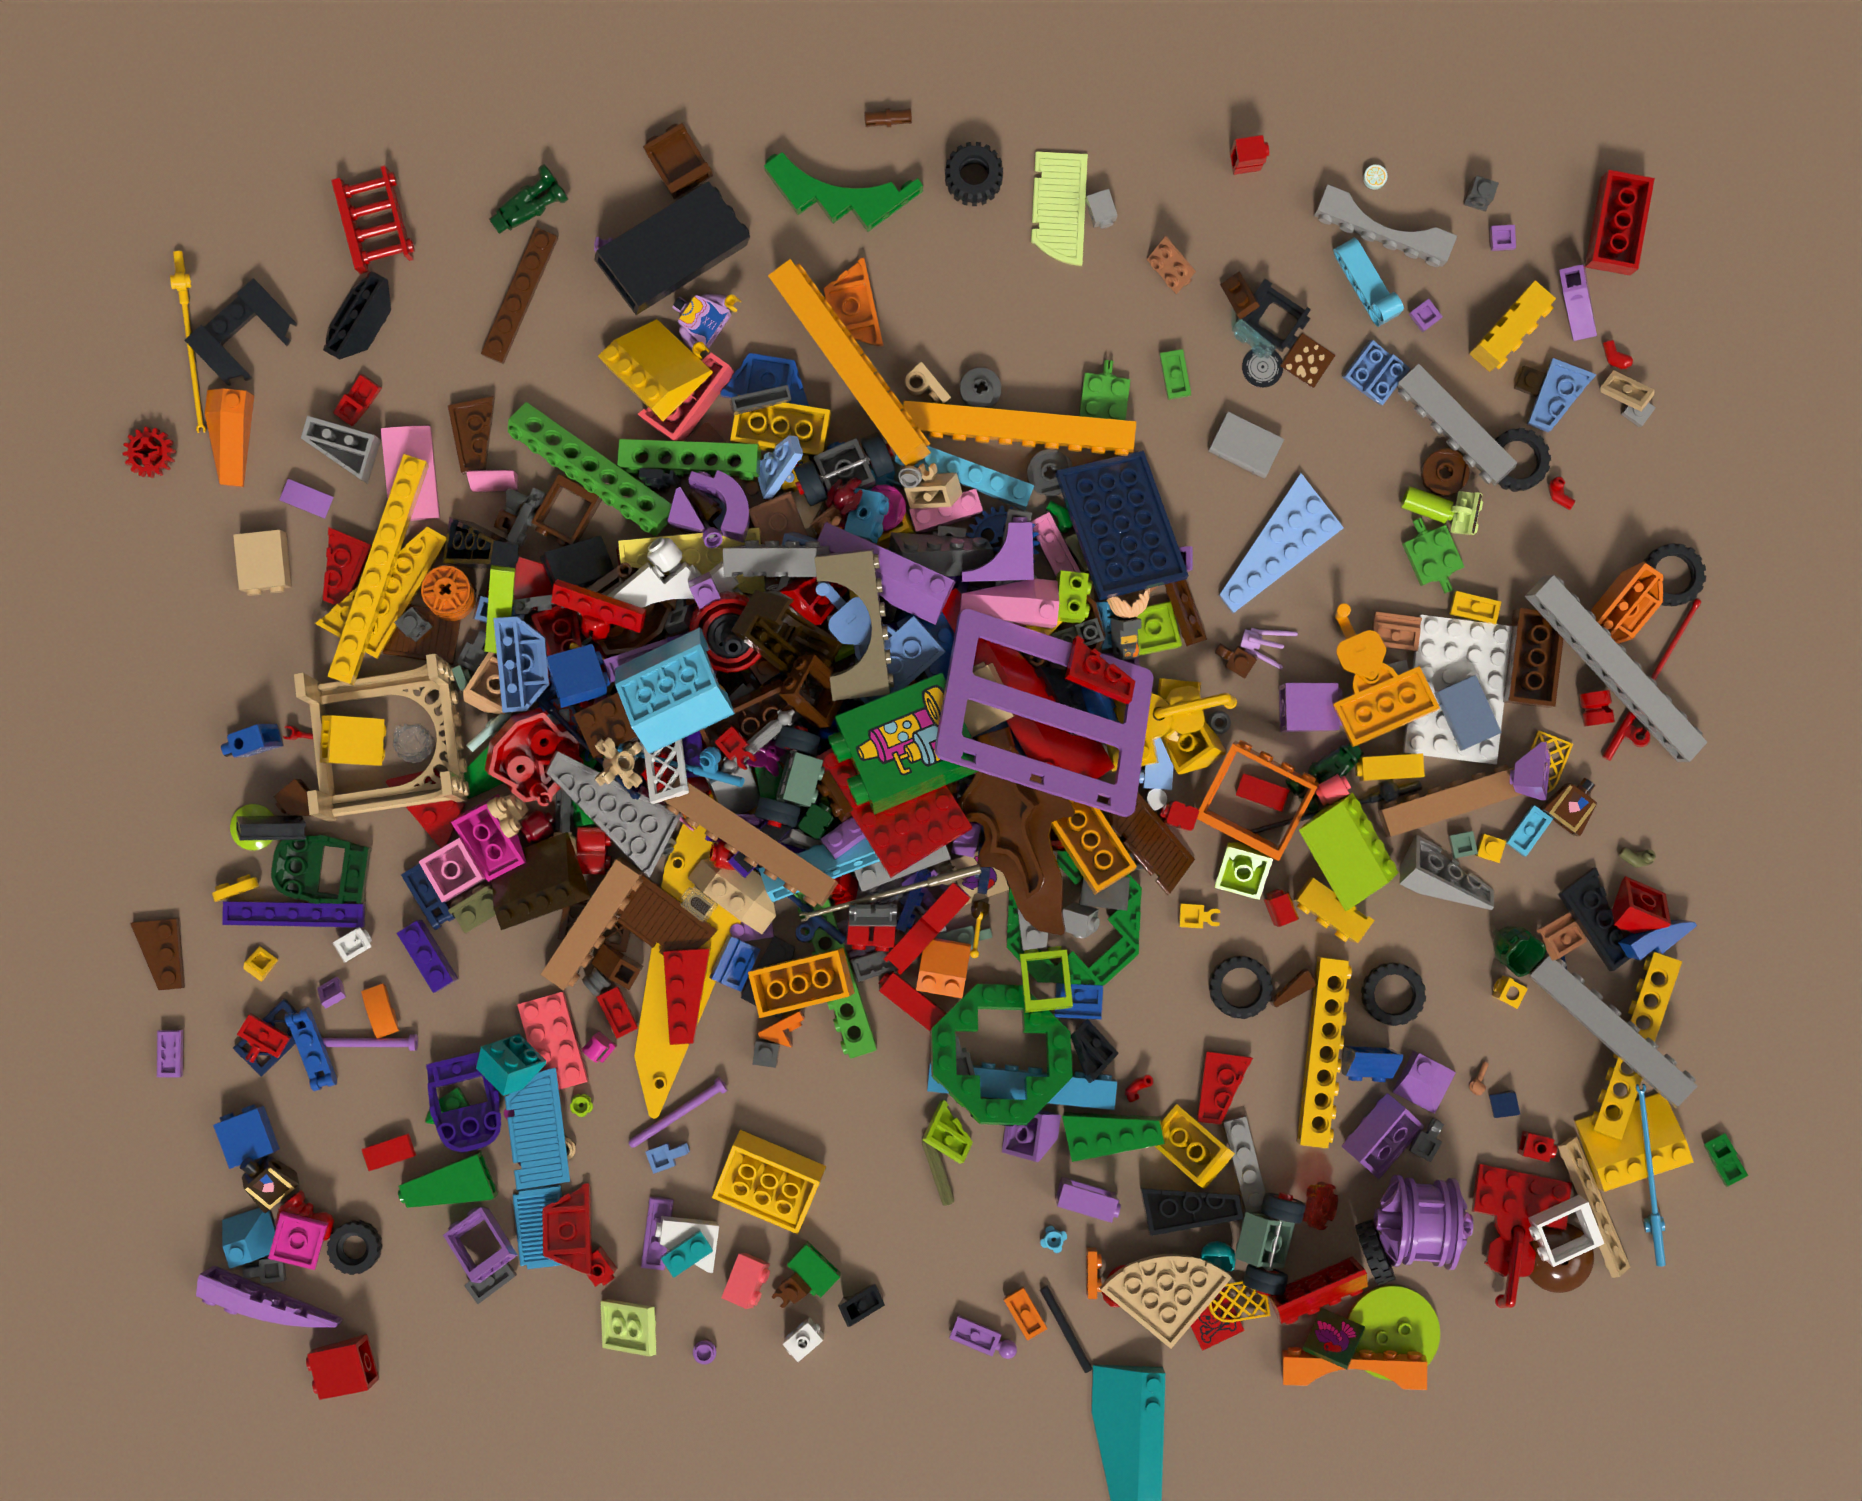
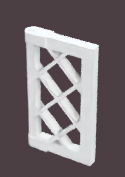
M682 739L675 742L674 748L669 745L667 746L672 751L665 762L657 758L663 748L649 754L644 747L649 799L652 804L689 793ZM677 754L678 768L674 769L669 764ZM655 760L663 764L658 773L656 774V776L654 768ZM668 767L675 772L666 784L660 778ZM679 776L680 786L672 788V785ZM658 781L665 785L661 793H657L656 784Z

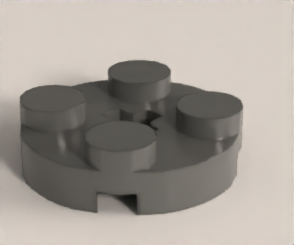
M1046 449L1038 452L1028 466V482L1034 485L1033 489L1037 494L1049 497L1062 494L1056 475H1054L1053 479H1049L1048 476H1044V473L1047 471V467H1051L1052 470L1056 471L1073 467L1071 460L1055 449Z

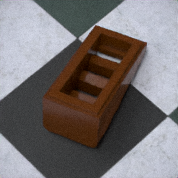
M1306 968L1301 970L1270 1001L1271 1005L1277 1008L1316 987V983L1309 970Z

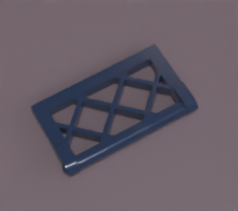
M283 998L262 1020L267 1023L271 1022V1025L275 1027V1022H285V1020H275V1015L282 1009L287 1013L298 1012ZM300 1021V1022H299V1024H300L301 1027H302V1026H306V1025H305V1022H303V1021ZM288 1027L287 1035L291 1036L290 1027ZM291 1036L279 1058L267 1052H259L258 1055H271L270 1060L263 1067L258 1062V1056L254 1063L245 1059L248 1051L243 1046L247 1043V1040L242 1038L233 1049L262 1077L296 1043L293 1036Z

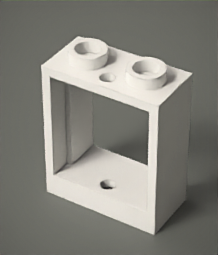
M1580 1195L1528 1218L1531 1227H1529L1530 1234L1535 1241L1537 1240L1539 1245L1537 1252L1541 1260L1547 1261L1552 1267L1604 1244L1589 1202ZM1576 1212L1584 1235L1550 1250L1542 1227Z

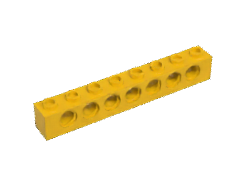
M1656 952L1653 953L1652 957L1647 956L1643 967L1644 970H1647L1645 979H1639L1635 990L1639 992L1637 1001L1632 1000L1628 1011L1629 1014H1632L1630 1021L1635 1025L1636 1019L1639 1017H1645L1649 1021V1027L1645 1030L1640 1029L1638 1034L1644 1039L1649 1037L1654 1042L1682 964L1680 960ZM1654 973L1661 974L1664 977V983L1662 985H1655L1651 981V975ZM1646 995H1652L1656 998L1657 1004L1655 1007H1647L1644 1004L1643 999ZM1614 1053L1613 1058L1617 1060L1614 1068L1609 1067L1605 1078V1080L1609 1081L1607 1090H1601L1598 1102L1602 1104L1599 1112L1594 1111L1590 1124L1594 1125L1593 1131L1621 1141L1638 1093L1636 1091V1084L1640 1087L1643 1078L1635 1071L1631 1074L1622 1072L1621 1063L1624 1061ZM1621 1083L1625 1085L1627 1092L1624 1096H1617L1613 1092L1615 1084ZM1610 1105L1616 1106L1619 1110V1116L1615 1119L1609 1118L1605 1113L1606 1108Z
M1317 957L1315 971L1316 987L1313 990L1297 1143L1302 1146L1328 1148L1329 1143L1333 1142L1334 1130L1331 1129V1120L1336 1117V1105H1333L1334 1096H1337L1339 1091V1082H1336V1074L1341 1071V1059L1338 1056L1339 1049H1343L1344 1036L1341 1035L1342 1026H1345L1347 1014L1343 1010L1344 1002L1347 1003L1349 999V989H1346L1347 979L1351 978L1352 966L1349 965V961L1343 959ZM1331 976H1336L1338 985L1330 989L1327 981ZM1333 999L1336 1004L1335 1009L1327 1012L1325 1010V1003ZM1326 1023L1333 1025V1031L1329 1035H1324L1322 1032V1027ZM1324 1046H1329L1330 1055L1327 1058L1320 1057V1049ZM1325 1069L1328 1072V1077L1325 1081L1320 1082L1317 1079V1074L1320 1070ZM1318 1093H1324V1103L1316 1105L1314 1101L1315 1096ZM1317 1116H1321L1323 1119L1322 1125L1319 1128H1313L1312 1120Z

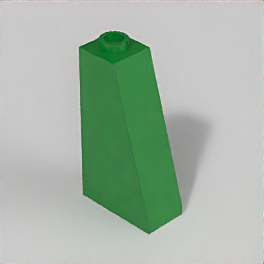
M482 1151L403 1182L398 1186L400 1189L398 1190L399 1199L402 1203H405L407 1208L485 1201L498 1196Z

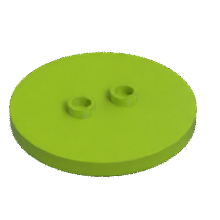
M1383 1285L1367 1291L1358 1298L1347 1316V1319L1365 1326L1364 1334L1355 1352L1372 1350L1374 1353H1383V1351L1392 1350L1398 1354H1407L1409 1351H1417L1426 1356L1428 1366L1438 1350L1440 1326L1434 1309L1423 1296L1405 1286ZM1365 1370L1374 1377L1390 1380L1383 1375Z

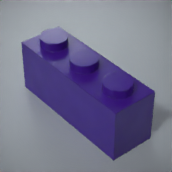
M423 920L415 921L397 933L433 993L444 989L459 979Z

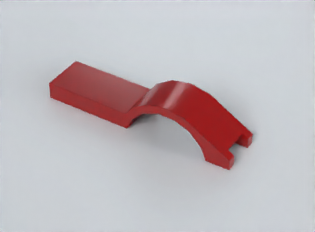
M955 882L952 883L888 953L884 960L886 962L889 960L899 969L897 972L901 975L971 899V896Z

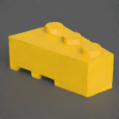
M1312 877L1307 880L1294 898L1298 903L1296 906L1307 915L1309 912L1317 917L1315 921L1324 928L1332 927L1336 930L1334 935L1345 943L1347 940L1359 943L1375 921L1371 917L1362 914L1355 906L1345 911L1335 892Z

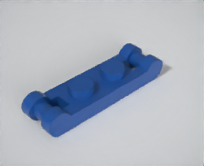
M306 1007L298 1013L290 1012L285 1014V1022L292 1032L310 1079L311 1089L317 1091L321 1090L322 1086L327 1085L330 1087L337 1085L335 1071L311 1009ZM299 1022H305L306 1026L300 1027ZM323 1070L325 1076L320 1077L318 1072Z

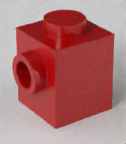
M601 1246L592 1252V1275L588 1276L595 1287L600 1283L605 1286L615 1278L613 1274L618 1269Z

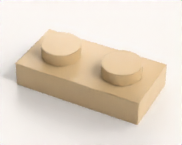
M1614 370L1601 386V393L1641 412L1652 399L1655 391Z

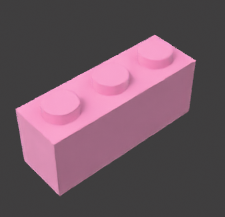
M973 489L963 492L951 507L909 509V514L916 534H922L938 529L939 525L947 526L982 515L983 509L977 490Z

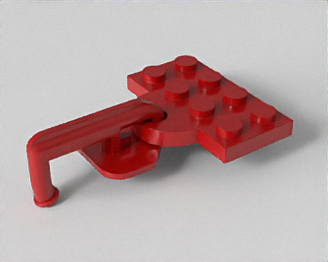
M1479 1164L1471 1211L1494 1216L1495 1227L1500 1236L1489 1244L1487 1263L1493 1271L1507 1274L1505 1295H1498L1495 1299V1304L1499 1308H1512L1516 1304L1519 1277L1529 1276L1533 1272L1536 1252L1529 1243L1534 1241L1529 1231L1531 1224L1528 1218L1570 1199L1572 1183ZM1568 1215L1544 1227L1566 1230Z

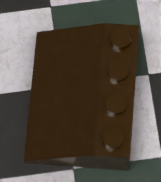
M568 832L523 848L526 862L492 879L493 908L501 930L591 899Z

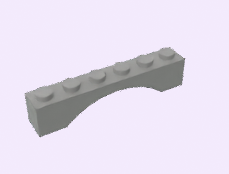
M1327 185L1324 189L1314 214L1324 224L1330 225L1333 223L1340 226V229L1344 232L1358 233L1367 241L1374 242L1376 240L1383 243V246L1387 249L1401 250L1405 252L1406 256L1413 259L1419 257L1426 260V263L1433 267H1443L1457 238V235L1437 227L1416 232L1397 231L1384 227L1364 214L1356 205L1350 193L1331 185Z

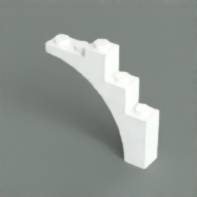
M722 561L709 571L719 593L735 591L743 594L738 587L735 590L733 589L739 584L736 576L724 577ZM647 562L607 596L641 608L652 603L670 599H694L689 589L688 581L701 576V573L693 564L689 566L684 562L676 571L663 579L662 577L665 575L656 565L652 567Z

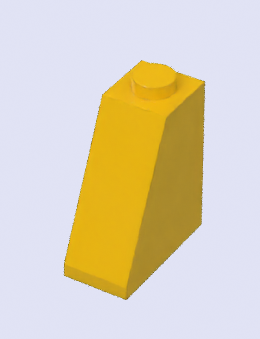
M1423 753L1360 757L1355 765V774L1359 776V781L1425 777Z

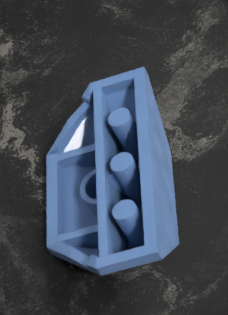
M518 616L493 618L502 712L527 711L550 685L546 658V637Z

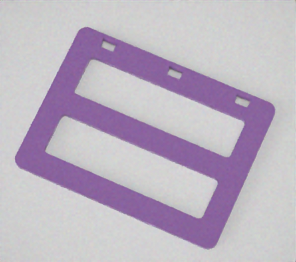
M964 609L960 612L957 619L934 749L936 756L944 761L1122 817H1128L1133 814L1136 806L1153 686L1152 672L1147 668L1101 653V658L1109 664L1114 663L1136 681L1132 701L1128 705L1126 704L1124 723L1121 724L975 676L972 670L978 638L1066 667L1068 666L1072 643L971 609ZM967 700L982 703L1117 747L1119 749L1115 784L1113 785L965 738L962 735ZM963 752L973 755V762L962 759ZM1031 774L1042 777L1041 783L1031 781ZM1098 795L1109 798L1108 805L1098 802Z

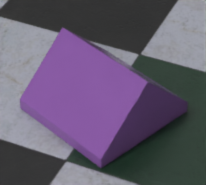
M681 487L677 488L668 518L669 524L673 528L684 531L703 533L706 529L687 499Z

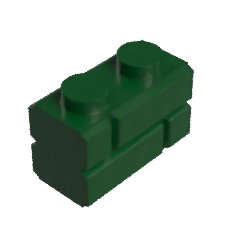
M820 802L818 806L815 804L810 806L806 813L807 817H803L798 826L800 827L799 829L820 840L828 834L829 831L827 829H831L836 818L832 815V809Z

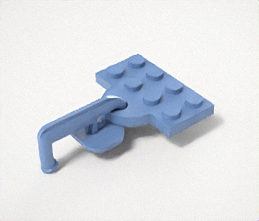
M819 581L816 586V593L820 596H826L838 609L829 620L831 633L842 644H854L855 655L860 660L869 647L872 634L871 619L865 604L859 597H854L846 602L828 581ZM914 615L897 631L889 625L883 624V626L888 628L889 640H885L886 650L890 649L892 664H888V673H893L894 687L890 688V694L904 689L946 652ZM887 695L861 697L860 699L867 704Z

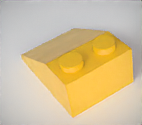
M1178 1104L1174 1106L1162 1121L1165 1144L1154 1146L1203 1189L1208 1187L1235 1154Z

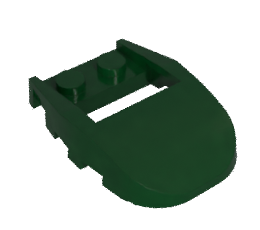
M324 835L306 836V840H282L277 845L273 855L271 868L273 885L285 896L306 900L309 903L365 902L364 894L372 848ZM325 846L345 849L339 895L319 892Z

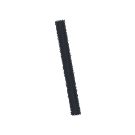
M1048 1285L1040 1289L1042 1296L1084 1373H1088L1093 1369Z

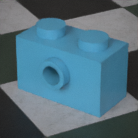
M856 488L855 494L859 490H862L863 494L856 510L849 511L844 530L877 544L878 538L883 533L882 523L884 515L889 510V499L882 493Z

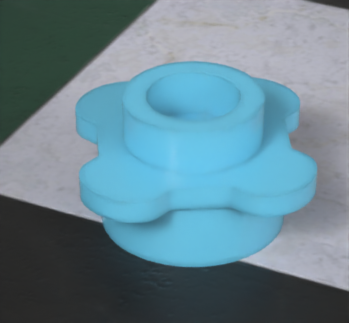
M1048 1226L1045 1229L1046 1234L1041 1239L1040 1244L1043 1248L1048 1247L1050 1250H1053L1054 1253H1060L1063 1242L1067 1239V1233L1055 1230L1053 1226Z

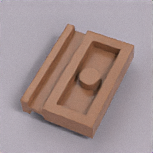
M1374 612L1372 631L1380 635L1386 648L1416 652L1419 646L1422 618Z
M1570 912L1563 914L1536 930L1537 933H1541L1543 937L1542 942L1546 946L1552 961L1561 958L1587 942L1585 935L1577 922L1573 920Z

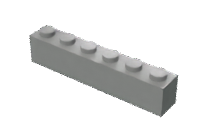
M1420 364L1415 366L1398 382L1397 388L1399 389L1398 394L1406 402L1410 400L1415 405V412L1422 418L1426 416L1432 422L1430 424L1431 428L1439 435L1442 433L1448 439L1446 441L1447 444L1454 451L1459 450L1464 455L1463 460L1471 468L1475 466L1481 472L1479 476L1487 484L1492 483L1496 486L1516 467L1517 462Z

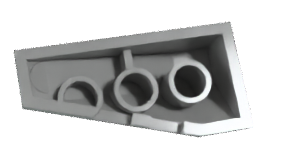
M1418 835L1413 838L1400 866V885L1422 895L1489 910L1494 908V890L1473 873H1465L1458 866L1459 862L1454 858L1451 861L1441 854L1442 849L1436 844Z

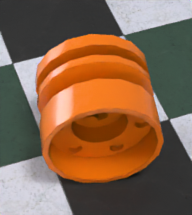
M440 566L426 574L421 586V595L425 604L437 617L445 621H457L464 619L471 613L476 604V592L470 580L461 570L453 566ZM443 589H450L451 593L448 595L443 592Z

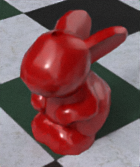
M302 1190L298 1191L278 1208L275 1227H277L280 1213L283 1211L327 1222L328 1226L324 1241L328 1240L331 1236L334 1225L333 1216L327 1212L313 1213L314 1206L312 1203H304L305 1194Z

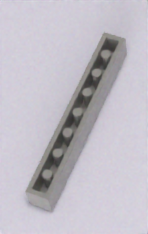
M1548 956L1530 975V978L1675 1108L1679 1107L1698 1087L1694 1083L1696 1079L1686 1070L1682 1073L1675 1067L1677 1062L1668 1054L1663 1056L1656 1049L1659 1046L1649 1037L1644 1039L1639 1035L1640 1029L1631 1021L1626 1023L1619 1016L1622 1013L1612 1004L1608 1007L1601 1001L1603 996L1594 988L1589 990L1583 985L1585 980L1576 972L1571 974L1565 969L1567 964L1559 958L1552 961L1550 956Z

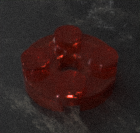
M1318 1182L1316 1185L1311 1184L1307 1188L1306 1208L1302 1221L1307 1222L1309 1227L1324 1230L1328 1227L1325 1226L1327 1221H1333L1338 1207V1195H1335L1333 1189H1336L1334 1185Z

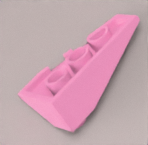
M1034 578V580H1024L962 593L960 612L964 609H971L1013 624L1054 628L1057 625L1059 610L1058 581Z

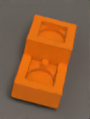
M380 984L361 991L376 1038L398 1032L399 1027L395 1010L391 1007L386 985Z

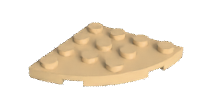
M1160 1254L1142 1258L1126 1265L1110 1276L1099 1288L1172 1349L1230 1281L1232 1276L1219 1266L1199 1257L1184 1254Z

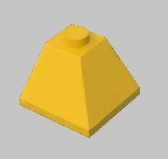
M1206 722L1199 731L1179 734L1170 728L1161 737L1170 760L1179 775L1209 767L1227 754L1219 737Z

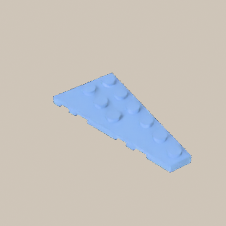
M1302 474L1298 476L1219 594L1232 613L1240 609L1344 528Z

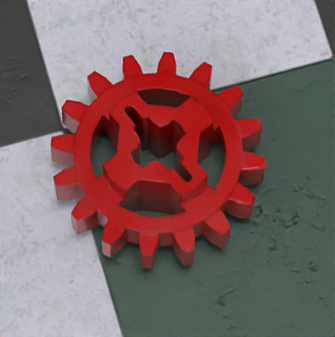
M144 427V432L139 429L135 430V437L128 435L131 442L123 444L128 448V451L122 452V455L129 457L125 464L132 465L130 469L132 472H138V475L141 477H145L147 474L148 477L154 478L155 472L162 476L163 468L171 469L168 462H175V459L170 456L176 453V450L170 448L174 442L167 439L168 434L160 433V430L157 428L151 431L149 427ZM154 438L160 441L161 447L156 445ZM137 459L142 460L144 467L138 463Z

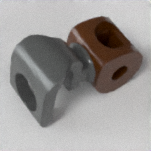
M508 488L506 491V509L499 511L494 528L509 534L518 517L519 505L525 501L527 502L529 496Z

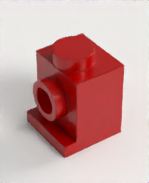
M849 873L835 878L834 880L838 884L830 895L831 898L835 899V904L838 905L856 900L858 880Z
M1523 1130L1517 1153L1524 1157L1549 1162L1550 1158L1556 1156L1557 1145L1554 1144L1555 1140L1551 1137ZM1540 1144H1543L1542 1152L1537 1151V1147Z

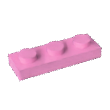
M1050 512L1033 520L1032 524L1036 525L1033 528V532L1039 533L1036 539L1040 542V547L1054 574L1057 576V573L1061 570L1080 572Z

